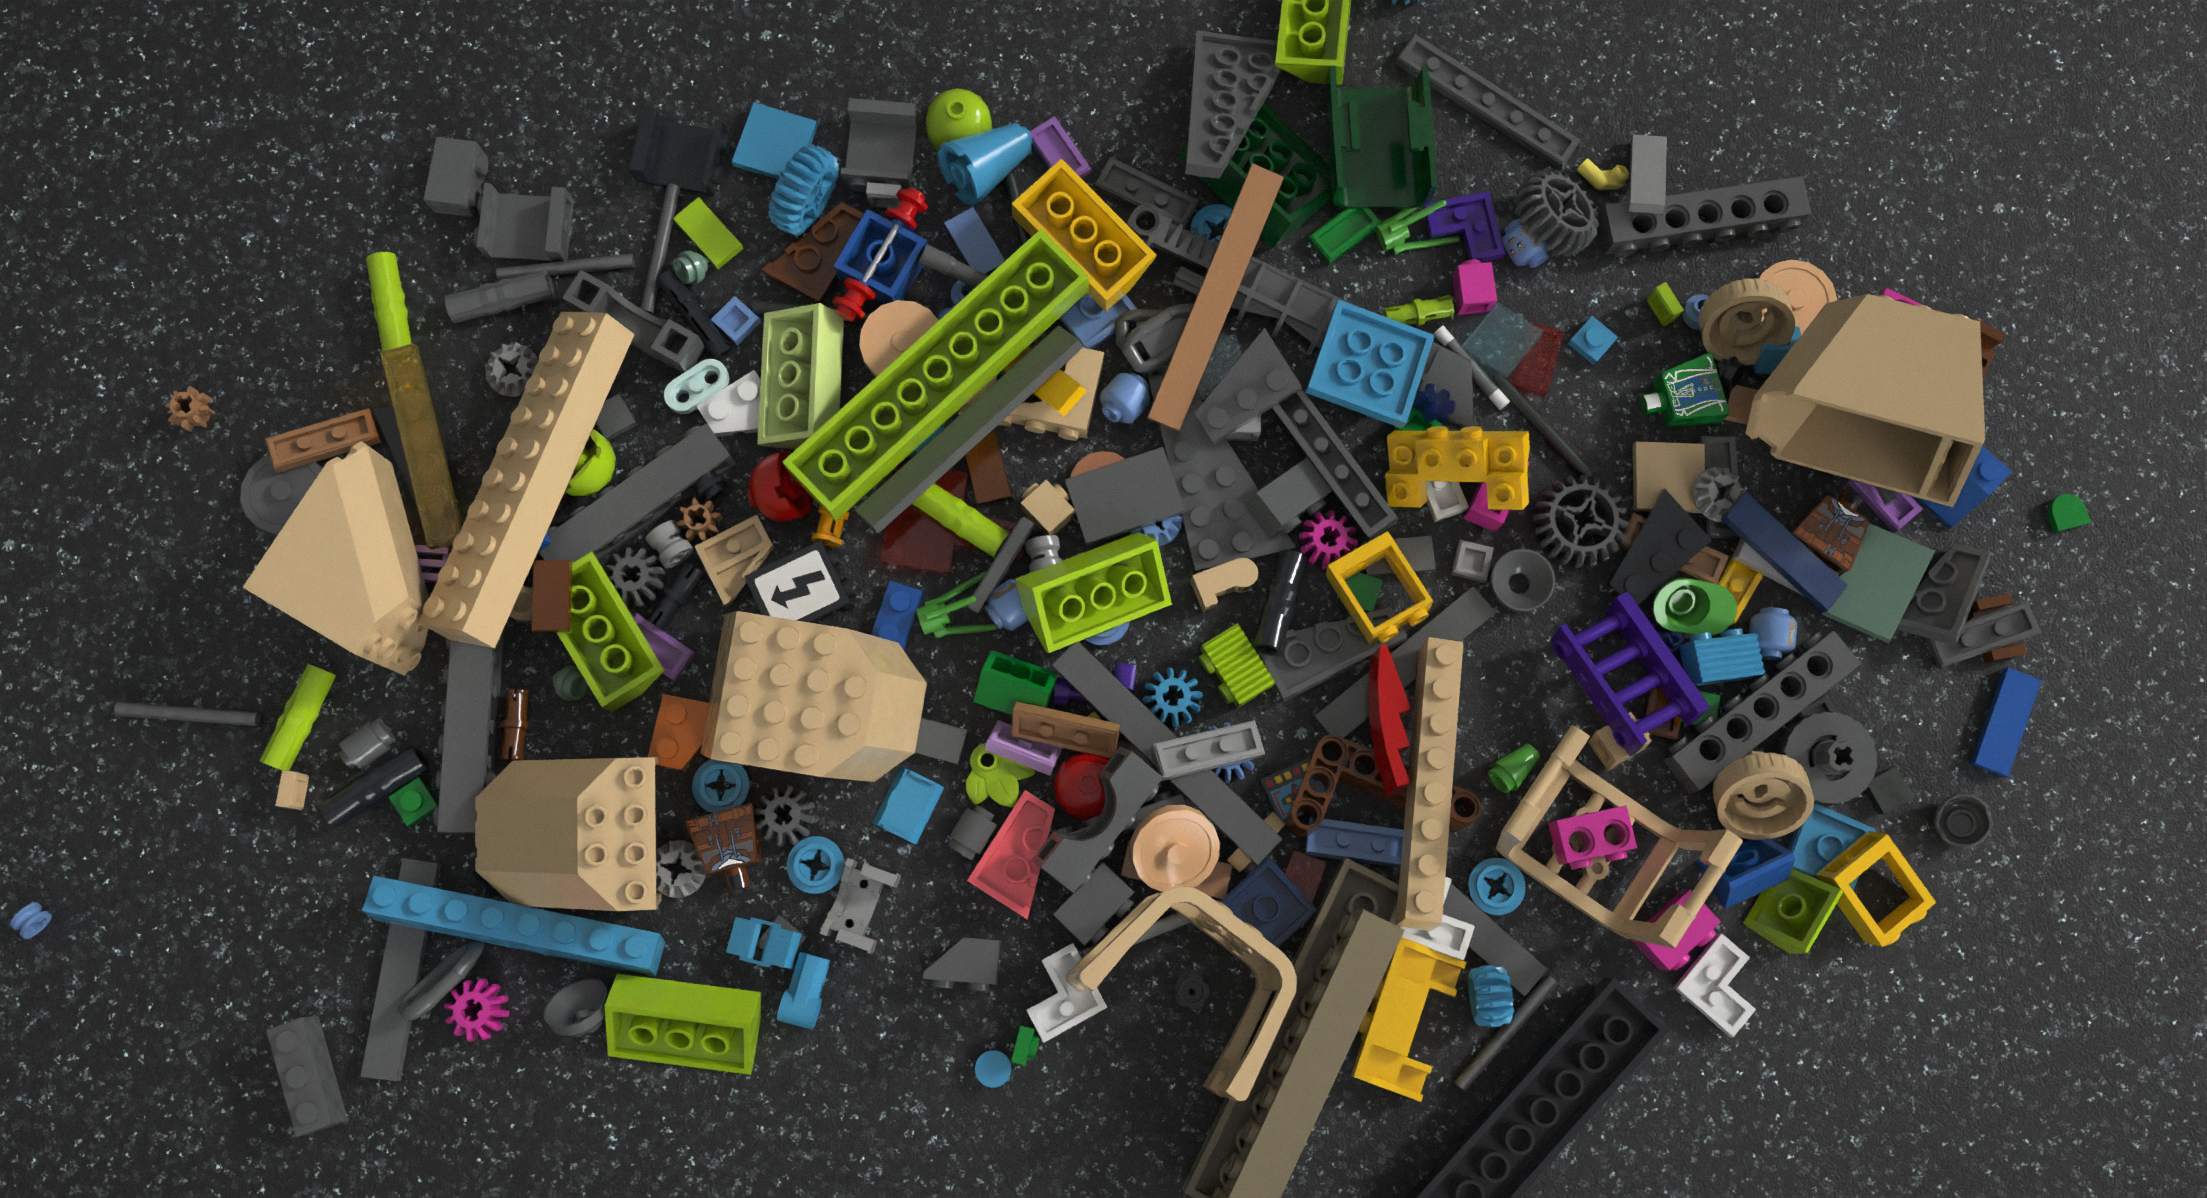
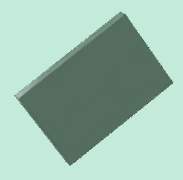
M1869 523L1853 566L1848 572L1840 576L1848 586L1830 610L1822 612V615L1889 644L1935 550Z

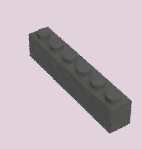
M1303 389L1298 390L1272 407L1275 414L1332 488V491L1369 541L1398 522L1396 514Z
M707 423L701 427L694 426L683 435V440L673 447L669 445L659 450L654 456L655 459L643 467L641 465L632 469L626 475V480L616 487L609 486L602 490L597 496L598 499L589 506H581L575 509L568 516L569 520L559 527L553 526L548 528L547 532L551 544L539 553L544 560H570L575 562L592 551L599 561L696 493L693 485L702 476L713 471L717 472L720 476L736 463Z
M504 629L495 648L452 641L446 638V647L450 650L449 664H445L443 671L444 683L447 685V695L441 703V716L445 720L444 734L440 735L438 742L439 753L442 755V767L436 774V787L440 790L439 805L435 806L433 813L434 824L437 826V832L475 835V821H477L475 798L495 779Z

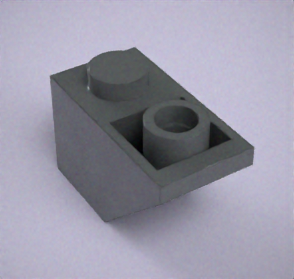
M962 938L924 971L923 979H931V987L953 988V981L968 982L967 990L989 991V984L997 985L1001 941Z

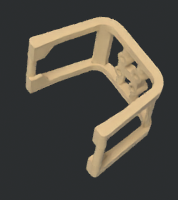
M1571 725L1502 829L1496 849L1508 861L1515 864L1526 874L1614 933L1627 939L1676 948L1721 875L1726 871L1725 869L1743 840L1728 829L1712 831L1682 830L1670 825L1576 760V757L1590 736L1576 726ZM1569 777L1593 792L1583 808L1577 809L1571 817L1598 812L1605 801L1614 808L1626 805L1631 825L1636 822L1660 838L1612 912L1587 896L1595 882L1605 878L1609 872L1608 865L1611 861L1606 862L1604 855L1591 858L1593 865L1582 867L1583 876L1574 887L1557 875L1564 864H1558L1554 844L1552 845L1553 855L1546 866L1522 850ZM1614 828L1604 832L1605 840L1611 845L1617 841V832ZM1572 833L1569 837V845L1573 851L1578 852L1579 848L1581 850L1583 847L1582 838L1576 833ZM1678 848L1703 851L1700 861L1705 865H1709L1683 907L1672 904L1655 923L1633 920Z
M1178 886L1145 897L1066 974V982L1077 991H1083L1084 989L1094 991L1128 949L1168 908L1176 911L1245 963L1253 971L1256 979L1255 990L1227 1046L1203 1084L1206 1089L1215 1095L1231 1100L1245 1101L1250 1094L1295 996L1297 976L1292 962L1280 949L1266 940L1260 931L1233 915V912L1223 903L1212 899L1207 894L1193 887ZM1272 991H1277L1251 1045L1242 1058Z

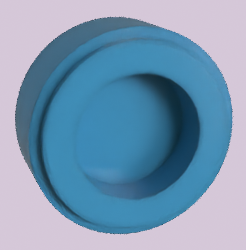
M999 1050L986 1051L978 1058L975 1065L977 1079L983 1085L991 1088L1003 1085L1009 1079L1012 1071L1010 1059Z

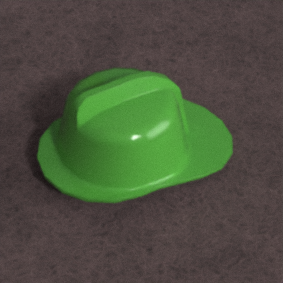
M1675 578L1668 581L1660 590H1656L1653 614L1656 621L1665 629L1694 635L1710 632L1711 636L1726 630L1736 617L1737 603L1733 594L1726 587L1716 583L1688 578Z

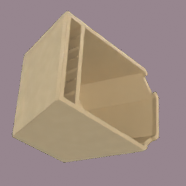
M1864 294L1826 303L1755 394L1745 434L1751 439L1760 437L1772 447L1770 454L1776 459L1954 507L1985 440L1980 321L1969 319L1962 314H1948L1932 310L1925 305H1911L1895 301L1893 298L1884 295Z
M741 611L731 612L724 615L700 754L714 760L818 777L875 782L915 753L927 682L898 642L846 628Z

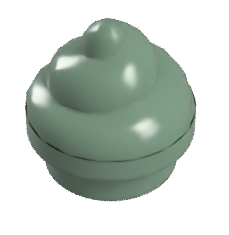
M684 251L678 255V258L674 259L673 270L683 284L690 283L695 285L705 278L709 259L699 253Z
M566 666L557 671L552 677L556 694L566 701L583 698L589 689V685L577 666Z

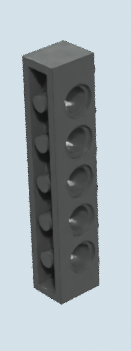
M1803 176L1669 195L1665 198L1663 214L1630 212L1629 201L1607 204L1597 216V220L1600 224L1599 230L1605 255L1616 253L1617 256L1623 257L1634 254L1637 250L1649 248L1651 252H1657L1675 244L1691 247L1702 243L1703 240L1715 239V242H1725L1735 238L1737 235L1747 234L1748 237L1752 238L1778 229L1782 233L1792 232L1799 229L1801 224L1812 213ZM1764 205L1770 206L1775 214L1768 212ZM1731 210L1738 211L1742 219L1735 217ZM1698 214L1706 216L1710 223L1701 221ZM1665 219L1674 221L1677 228L1670 227ZM1632 224L1642 226L1645 233L1637 232Z
M1831 631L1823 636L1819 632L1810 636L1801 644L1804 647L1802 652L1796 656L1792 652L1775 664L1778 669L1769 677L1764 673L1751 682L1748 686L1752 691L1743 698L1737 694L1724 703L1721 707L1725 712L1719 715L1717 719L1713 715L1708 716L1695 726L1698 733L1688 740L1686 736H1683L1668 747L1671 754L1664 758L1663 761L1689 794L1703 789L1717 778V775L1724 767L1745 756L1861 665V662L1835 631ZM1808 660L1813 661L1817 665L1818 673L1816 676L1809 672L1807 668ZM1782 680L1786 681L1791 687L1790 697L1781 691L1780 684ZM1755 701L1760 702L1765 708L1763 718L1759 717L1754 711ZM1728 722H1732L1737 726L1739 732L1737 739L1732 738L1728 734ZM1702 742L1711 748L1712 756L1710 760L1703 758L1700 754L1699 748Z

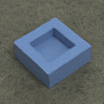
M736 296L711 319L714 325L737 346L761 323L759 317Z

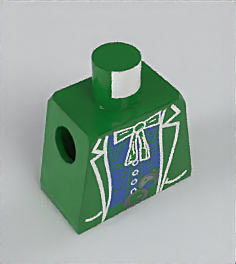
M1712 353L1704 354L1664 371L1653 381L1654 392L1640 396L1642 412L1645 415L1661 412L1663 422L1667 427L1717 424L1730 414Z

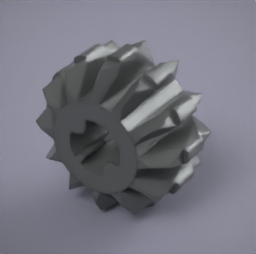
M630 547L626 548L625 558L618 554H613V560L617 564L615 566L606 565L605 571L612 575L609 579L625 605L629 606L634 600L635 604L641 607L644 604V596H647L652 601L655 600L656 595L652 592V589L664 588V584L657 580V578L665 574L662 567H656L659 559L655 555L648 557V552L644 548H640L636 554ZM632 572H636L640 577L635 583L629 577Z
M788 785L786 787L784 796L778 787L772 788L773 800L765 795H762L760 798L767 805L766 810L761 808L755 809L756 815L765 817L764 820L756 823V828L759 830L768 828L763 837L766 841L772 840L777 835L776 843L778 846L783 847L788 835L790 842L796 845L799 843L796 834L798 831L806 837L811 834L803 825L805 822L810 824L816 823L815 817L805 815L806 812L812 811L815 805L812 802L802 804L806 799L807 793L800 791L794 797L793 786ZM791 807L792 809L789 813L792 817L791 822L782 821V825H780L779 822L782 818L778 814L781 809L788 811V808Z

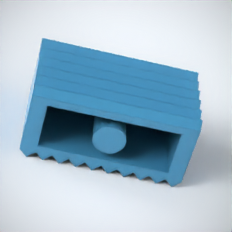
M1732 629L1721 632L1720 638H1712L1710 632L1690 636L1689 643L1679 646L1684 671L1695 686L1747 680L1765 673L1764 663L1761 661V649L1758 647V635L1756 633L1743 635L1742 629Z

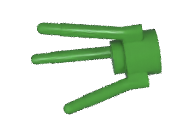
M1441 200L1405 219L1403 218L1417 208L1403 209L1391 218L1381 221L1382 224L1376 226L1375 229L1382 248L1385 251L1393 249L1396 255L1406 250L1458 243L1460 241L1458 236L1405 243V239L1410 237L1407 226L1444 207L1446 201Z
M987 571L972 577L938 598L925 602V606L916 609L925 635L934 632L937 639L945 635L995 631L997 629L995 624L945 627L946 624L951 623L948 613L976 602V597L971 596L946 606L944 602L982 581Z

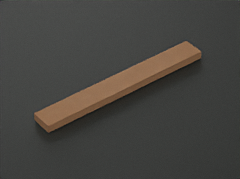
M1253 163L1250 166L1147 419L1175 431H1180L1281 186L1283 176Z

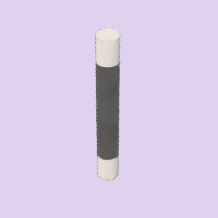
M1444 326L1440 327L1433 334L1444 348L1471 360L1472 379L1499 410L1510 403V400Z

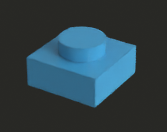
M1591 316L1569 341L1568 345L1594 365L1616 341L1618 336Z

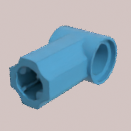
M803 952L799 953L789 989L785 990L779 1005L777 1021L813 1030L822 1003L820 995L831 960Z

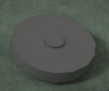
M270 455L262 457L248 470L241 484L240 502L246 517L262 531L277 536L323 468L317 462L276 473L273 469Z

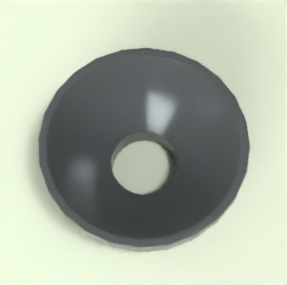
M1516 549L1507 552L1496 562L1491 573L1490 584L1495 598L1501 605L1515 612H1529L1540 608L1550 599L1555 588V575L1551 564L1541 554L1529 549ZM1521 575L1527 580L1528 589L1525 593L1517 594L1510 589L1509 579L1511 576Z
M593 978L570 983L556 992L548 1001L544 1009V1019L551 1030L558 1035L580 1037L586 1033H593L602 1025V1021L605 1018L604 1005L609 991L602 981Z

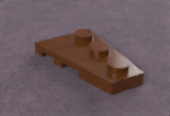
M841 202L813 225L811 231L796 244L793 242L784 250L785 253L777 260L765 265L761 269L762 273L807 299L822 304L838 279L833 266L864 213Z

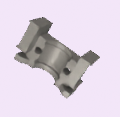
M847 858L836 900L827 915L820 934L830 936L832 930L838 931L835 942L841 941L864 949L869 954H873L877 940L866 937V931L883 885L886 884L897 888L901 875L898 873L895 875L869 866L867 862H864L860 871L855 869L857 861ZM864 880L868 881L867 888H862L861 886ZM850 919L854 922L851 928L847 926V921Z

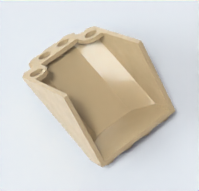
M360 441L351 447L349 454L343 460L336 456L325 464L243 588L353 654L405 676L408 671L413 670L421 659L420 652L425 645L428 628L418 622L429 596L392 463Z
M660 757L512 761L475 798V811H477V821H475L476 872L512 904L527 907L604 911L656 910L662 900V893L656 892L655 765L660 764Z

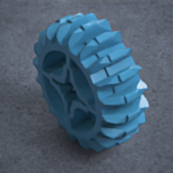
M812 144L803 146L798 152L794 153L792 159L787 162L785 169L780 172V178L775 183V189L771 193L772 200L769 203L770 210L768 211L771 223L789 234L799 236L807 232L810 226L815 224V221L820 217L829 199L832 197V191L836 187L835 181L838 178L839 163H837V158L831 155L829 151Z

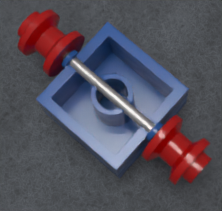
M908 187L907 190L899 189L897 191L896 197L900 202L896 208L888 207L885 212L889 220L867 209L833 267L837 278L843 282L847 291L843 297L836 296L832 303L837 307L835 312L843 319L853 322L854 319L862 320L865 313L861 307L865 300L873 301L875 299L883 304L897 300L903 301L924 265L918 263L924 247L928 243L926 239L910 231H915L917 223L914 221L917 212L925 213L928 205L924 201L925 196L918 190Z

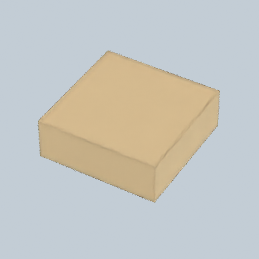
M282 770L275 806L302 810L308 786V775Z

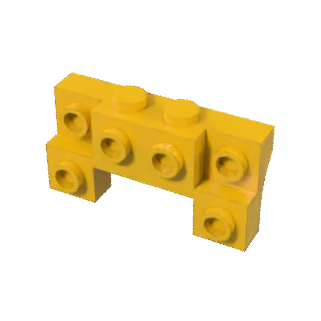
M1435 426L1428 428L1427 431H1393L1387 436L1390 470L1385 473L1387 502L1390 507L1421 508L1428 501L1426 481L1486 482L1488 509L1523 510L1529 504V431H1482V428L1478 426L1465 427L1460 431H1448V428L1445 426Z
M1401 937L1373 997L1374 1001L1371 1010L1366 1012L1358 1029L1359 1032L1363 1033L1361 1037L1362 1043L1351 1076L1421 1102L1423 1098L1421 1091L1427 1073H1431L1432 1066L1410 1059L1407 1056L1429 989L1455 997L1457 993L1455 986L1461 969H1465L1466 962Z

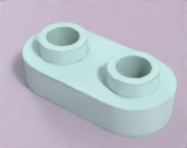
M705 359L672 380L665 388L664 399L675 413H692L698 409V405L728 386L729 373L720 361ZM710 375H717L718 379L715 383H707ZM682 394H689L688 401L684 403L678 401Z

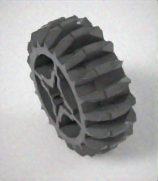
M1548 168L1542 171L1538 170L1527 177L1515 191L1517 196L1513 201L1517 207L1514 211L1521 217L1519 224L1528 225L1529 228L1526 234L1534 233L1537 235L1535 244L1543 241L1546 242L1544 245L1546 252L1552 250L1554 255L1562 254L1565 257L1571 254L1575 255L1578 251L1581 252L1598 234L1597 228L1600 224L1596 219L1598 212L1592 208L1594 202L1587 198L1585 195L1587 191H1582L1578 186V182L1574 183L1570 180L1568 174L1562 176L1557 169L1554 171Z
M1581 475L1577 482L1572 476L1566 477L1564 484L1556 481L1552 484V490L1546 489L1542 493L1544 501H1538L1535 505V508L1541 513L1533 516V522L1542 526L1534 530V535L1545 536V539L1539 544L1540 547L1545 548L1550 545L1553 548L1549 552V558H1554L1558 553L1561 554V565H1566L1573 558L1575 568H1580L1584 561L1589 567H1593L1597 564V559L1605 562L1609 559V553H1616L1619 550L1616 542H1622L1626 538V535L1620 530L1628 527L1629 522L1619 517L1627 512V508H1617L1616 504L1621 500V496L1615 495L1611 498L1608 494L1612 489L1611 485L1600 489L1599 478H1594L1590 484H1588L1586 475ZM1569 497L1583 498L1578 507L1567 505L1564 508L1558 505L1559 501ZM1595 505L1601 511L1604 520L1596 515ZM1583 511L1581 517L1584 521L1582 523H1586V525L1578 531L1579 525L1576 523L1578 520H1575V518ZM1556 523L1564 527L1566 538L1561 535ZM1584 535L1602 537L1601 542L1594 546L1585 547L1577 545Z

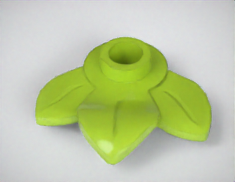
M986 743L978 745L971 754L970 765L972 771L966 780V792L969 798L977 805L990 796L998 804L1013 808L1017 803L1019 795L1017 780L1033 776L1035 770L984 750ZM985 754H991L995 759L994 764L990 767H985L981 764V758Z

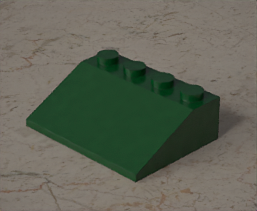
M1263 103L1220 179L1210 177L1199 178L1233 209L1252 163L1283 176V181L1260 234L1262 239L1272 248H1275L1293 235L1332 198L1330 166ZM1187 143L1179 156L1185 164Z

